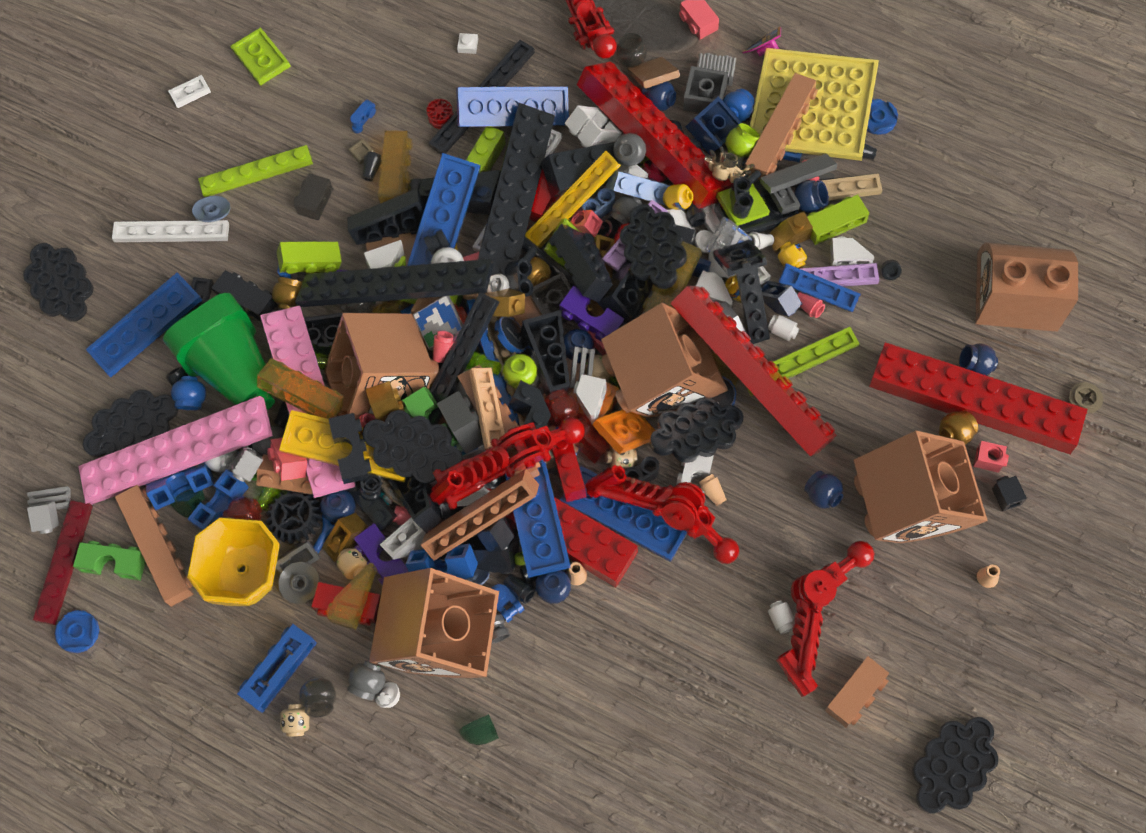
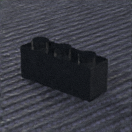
M225 270L211 288L216 296L222 293L232 294L243 310L261 321L260 315L271 313L277 306V303L272 299L270 291L266 289L262 291L255 283L244 281L235 272L230 273Z

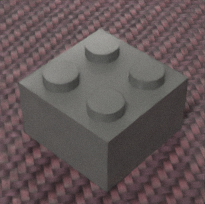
M691 66L684 95L683 110L700 113L718 96L723 101L727 89L728 72Z
M458 391L437 403L450 429L466 454L484 445L479 417L475 409L472 408L473 406L467 396L463 398Z

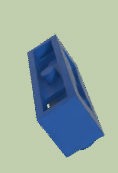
M292 624L291 627H287L282 632L279 642L270 647L267 652L268 656L264 661L259 662L255 666L254 673L249 680L247 679L241 684L237 695L263 713L317 642L296 625ZM288 649L291 653H293V655L289 654L286 660L282 663L279 669L268 681L269 686L267 687L262 683V681H266L269 678V676L276 669L279 663L287 655L286 651Z

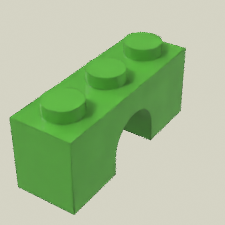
M425 387L403 399L406 405L404 410L412 418L424 416L429 419L431 412L438 408L432 393ZM447 423L441 424L447 427L452 433L453 439L451 446H455L456 444H458L459 442L454 436L449 425Z
M88 541V543L79 544L73 567L83 573L101 575L103 566L107 562L115 560L114 573L120 578L141 581L146 562L140 549L137 547L129 546L128 549H123L116 544L102 546L99 542Z

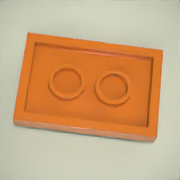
M623 409L598 418L592 424L619 455L649 443L652 433L656 431L642 415L634 412L627 413Z

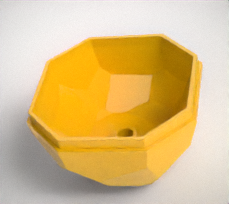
M218 518L195 536L187 578L203 600L208 603L225 606L253 605L272 589L280 543L262 521ZM241 567H245L244 572H239Z

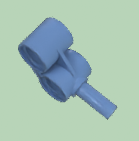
M609 188L601 189L596 198L588 199L577 211L594 210L593 212L601 219L612 211V206L615 202L614 191Z

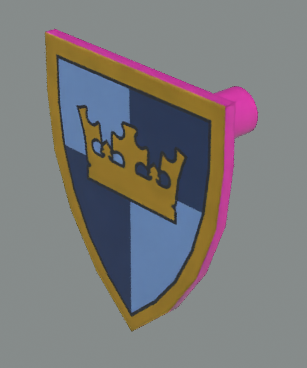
M781 26L758 39L742 53L758 49L757 53L761 57L765 54L766 48L779 49L775 39L781 37Z

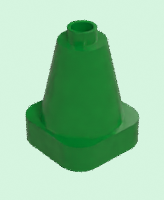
M222 293L211 298L173 324L166 331L163 337L164 343L189 376H200L234 405L258 396L264 398L267 410L275 403V399L272 396L276 388L255 342L254 335L256 329L232 294Z

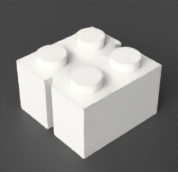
M577 106L565 122L570 133L578 137L584 148L615 142L622 134L611 121L602 129L609 118L597 107Z

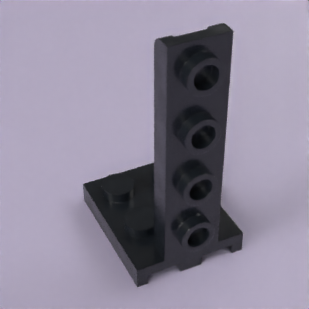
M751 240L713 251L714 259L728 276L734 274L737 276L746 330L751 338L750 342L755 344L770 339L758 267L767 265L766 257Z

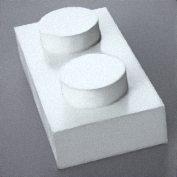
M200 75L169 90V93L177 108H180L211 93L203 76Z

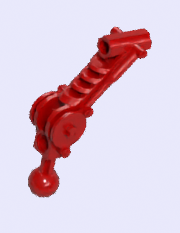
M565 0L572 17L568 18V23L570 25L573 24L575 30L573 33L576 42H579L582 50H585L587 46L600 58L604 59L613 56L617 49L616 41L611 36V34H614V28L610 26L608 20L606 21L603 8L601 6L596 8L593 0Z
M567 418L561 422L559 429L550 431L548 426L536 429L534 423L531 422L511 428L499 440L498 438L492 439L490 442L492 447L473 458L465 459L442 472L440 469H436L433 475L437 484L432 488L430 497L433 502H437L439 505L447 502L450 509L457 508L458 501L479 491L484 485L506 474L508 478H512L516 471L533 468L541 460L544 462L550 461L549 451L557 442L578 443L584 436V425L576 418ZM516 448L518 453L510 458L507 451Z
M613 465L585 484L586 492L590 497L597 498L603 496L644 509H650L655 516H662L669 526L677 530H686L687 534L694 539L704 535L713 545L715 559L722 564L733 563L739 556L737 542L729 537L722 538L711 527L715 516L704 505L706 500L705 494L695 484L681 482L675 487L672 485L661 487L657 484H650L646 481L627 477L621 465Z
M853 542L847 550V557L839 563H836V561L829 563L820 570H815L796 578L792 583L791 596L797 604L793 635L791 636L792 649L781 654L776 661L786 674L788 681L793 684L801 697L811 693L818 686L811 672L815 671L816 668L815 660L818 655L817 649L819 648V638L823 624L822 607L828 605L835 598L837 587L848 580L845 576L847 572L854 567L865 568L874 560L875 552L868 542Z

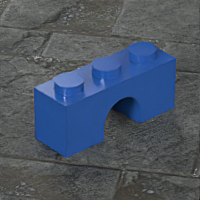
M205 462L146 484V494L155 510H158L175 502V498L186 490L193 489L194 493L214 485L213 474Z
M227 469L213 485L216 488V492L210 502L205 505L200 502L188 518L201 531L218 518H226L249 488L245 482L236 479L233 473Z
M470 544L458 545L450 550L446 555L445 561L433 560L424 549L413 550L406 562L409 572L433 568L462 579L472 578L478 565Z

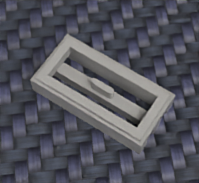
M574 347L569 388L575 387L578 353H582L579 381L581 375H584L586 354H589L587 376H592L595 349Z
M66 486L27 492L29 497L27 504L31 506L38 503L66 500L63 503H56V510L69 508L71 488Z

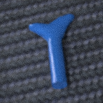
M323 515V529L313 546L318 554L335 526L332 522L325 519Z

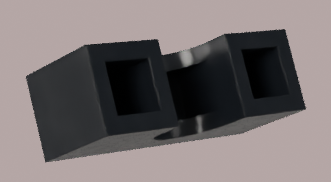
M354 413L329 418L334 443L346 442L352 446V452L349 456L337 459L343 484L369 479L368 472L372 470L369 459H364L363 452L367 451L365 440L359 437V431H362L360 418L355 419Z

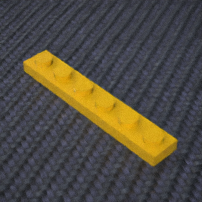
M605 151L526 232L525 236L541 248L552 237L561 219L566 218L568 220L621 165Z

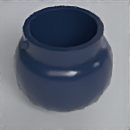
M669 81L646 89L643 88L642 93L660 111H666L676 101V92Z
M806 180L797 185L794 192L800 203L799 209L805 213L817 212L824 208L829 201L828 190L823 181Z
M573 329L563 336L566 358L570 360L573 358L574 347L594 349L592 336L582 329ZM578 353L577 363L579 364L581 363L582 353Z
M982 343L968 344L960 353L959 367L986 376L990 375L997 368L998 358L993 348L989 345Z
M823 471L814 473L804 488L809 500L815 506L822 509L836 507L843 499V485L841 481L834 475L825 474Z
M347 490L324 495L320 502V509L324 518L333 523H337L338 519L354 514L356 508L355 500Z
M563 570L538 575L535 582V590L539 598L544 602L558 604L569 596L571 580Z

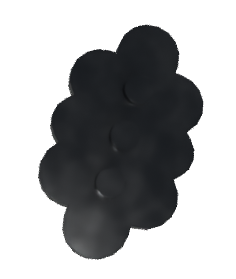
M645 204L638 205L630 213L631 224L625 226L620 232V240L625 247L624 256L627 262L631 264V272L637 280H651L658 289L670 288L676 283L678 278L676 269L682 267L687 261V252L682 246V234L675 228V220L670 213L659 212L655 214L651 206Z
M48 243L36 245L30 252L32 264L27 266L23 273L24 280L31 286V296L40 302V309L47 316L55 317L62 314L68 321L82 319L87 313L85 300L91 297L94 290L93 284L86 278V269L81 263L77 262L75 253L69 248L55 250Z
M137 390L131 394L129 399H116L110 409H101L92 417V427L94 430L89 432L83 439V448L89 455L101 457L170 431L168 421L176 417L179 409L174 408L175 402L170 395L162 394L154 397L150 391Z
M702 398L695 405L684 403L678 407L677 411H665L660 415L657 424L658 429L652 433L649 445L656 454L663 456L673 454L677 460L685 463L695 461L699 455L711 457L716 453L717 448L729 449L733 446L736 440L735 430L741 427L744 415L738 407L733 405L720 407L715 400L710 398Z
M396 410L387 416L385 422L372 420L363 428V439L368 445L375 448L373 453L375 463L383 469L393 468L396 474L401 477L408 478L414 476L422 483H432L436 480L433 475L436 469H440L442 472L464 460L460 450L451 446L453 439L451 431L440 424L432 425L429 419L424 416L411 418L408 413Z
M975 717L970 719L965 725L958 721L946 722L940 727L938 738L931 739L925 745V757L918 759L912 768L915 781L921 785L916 793V802L922 811L927 814H935L942 811L945 806L953 810L964 809L971 804L973 792L980 791L985 787L987 783L986 773L993 771L998 764V754L990 745L994 738V728L987 719Z

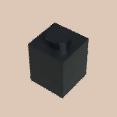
M1003 476L996 480V484L992 488L1002 512L1022 505L1027 499L1017 476L1010 478Z

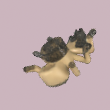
M720 147V163L716 162V154L713 150L709 151L712 155V160L706 156L704 157V160L709 163V170L713 171V177L719 181H725L729 176L730 182L733 183L735 178L750 174L751 171L749 169L755 167L754 164H749L745 167V164L742 165L744 156L740 157V155L736 156L733 153H724L723 147Z

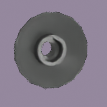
M292 563L285 567L280 574L278 582L279 591L283 598L290 603H307L315 596L320 576L316 568L309 563ZM300 580L305 582L303 587H299Z

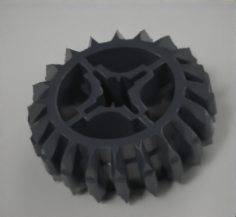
M287 490V494L284 495L283 492H280L279 495L281 497L279 499L273 497L275 503L268 504L269 509H271V511L266 512V516L269 517L266 520L267 525H270L268 527L269 531L274 532L273 536L275 538L280 537L281 542L288 540L289 544H293L295 539L298 543H301L302 537L309 540L308 534L315 535L314 527L320 528V524L317 521L323 519L320 515L321 509L318 507L320 502L314 500L313 494L292 493V491ZM297 502V504L289 506V504ZM309 508V517L307 521H305L304 515L307 513L306 510ZM283 510L285 514L282 522L279 524V517ZM289 512L296 515L300 520H298L296 517H291ZM295 526H300V528L291 530Z

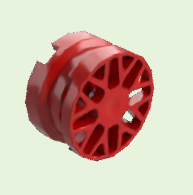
M435 99L426 108L430 125L437 129H441L454 114L452 105L445 99Z

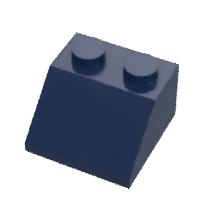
M718 96L685 127L698 142H701V146L711 155L726 142L728 133L742 122Z

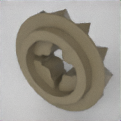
M1087 382L1078 383L1073 386L1068 396L1071 404L1088 409L1087 413L1091 414L1099 410L1103 404V395L1100 389ZM1090 394L1088 401L1081 403L1082 397Z

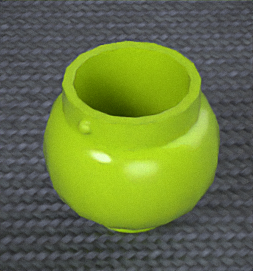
M740 123L726 137L728 153L736 159L748 158L758 142L760 134L751 126Z
M515 354L505 361L502 374L506 383L516 389L520 381L532 385L537 377V367L531 357L524 354Z

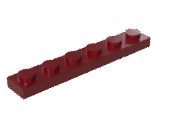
M70 501L33 617L35 622L50 625L57 624L74 569L73 565L79 544L82 543L93 506L89 503Z

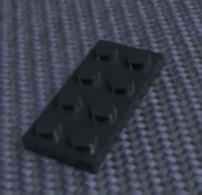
M760 192L761 198L770 210L769 215L736 226V228L741 229L746 235L751 232H762L776 228L785 219L799 214V211L795 210L781 215L769 192ZM721 204L715 205L714 212L727 234L728 230L726 228L729 229L733 224Z

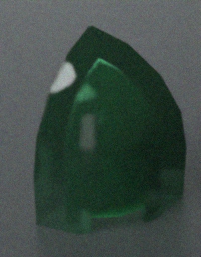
M193 490L184 491L170 505L177 513L189 518L200 502L202 503V500H205L203 490L196 493Z
M489 714L459 729L462 738L470 744L483 745L499 739Z

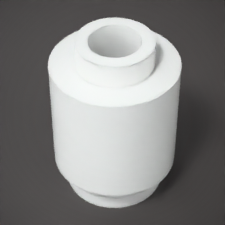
M774 315L768 326V330L772 334L787 341H790L791 338L795 339L799 331L796 322L781 315Z
M780 600L771 604V609L768 610V613L776 630H779L781 635L792 631L795 620L788 603H783Z

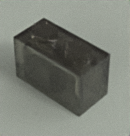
M308 174L307 178L302 182L299 195H296L293 204L298 215L319 221L333 191L330 179Z

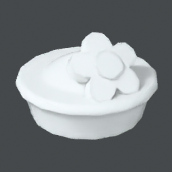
M702 230L696 234L695 246L700 252L709 253L710 247L717 245L716 238L711 232Z
M502 274L491 276L487 293L508 289L509 281L507 277Z
M393 682L385 683L382 691L375 695L377 705L383 708L393 707L400 698L399 688Z

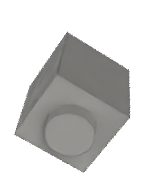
M55 501L33 504L27 507L32 532L39 531L40 534L53 532V528L59 526Z

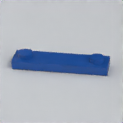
M787 263L778 281L852 313L860 297V293Z

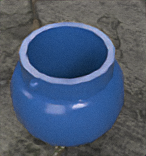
M737 89L727 94L723 99V102L741 122L746 121L751 116L755 100L749 91Z
M183 376L180 381L173 384L171 397L175 402L174 408L180 410H200L202 408V403L206 398V388L202 382L198 381L197 377Z

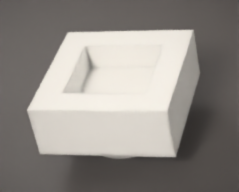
M460 33L457 47L458 53L476 54L478 34Z

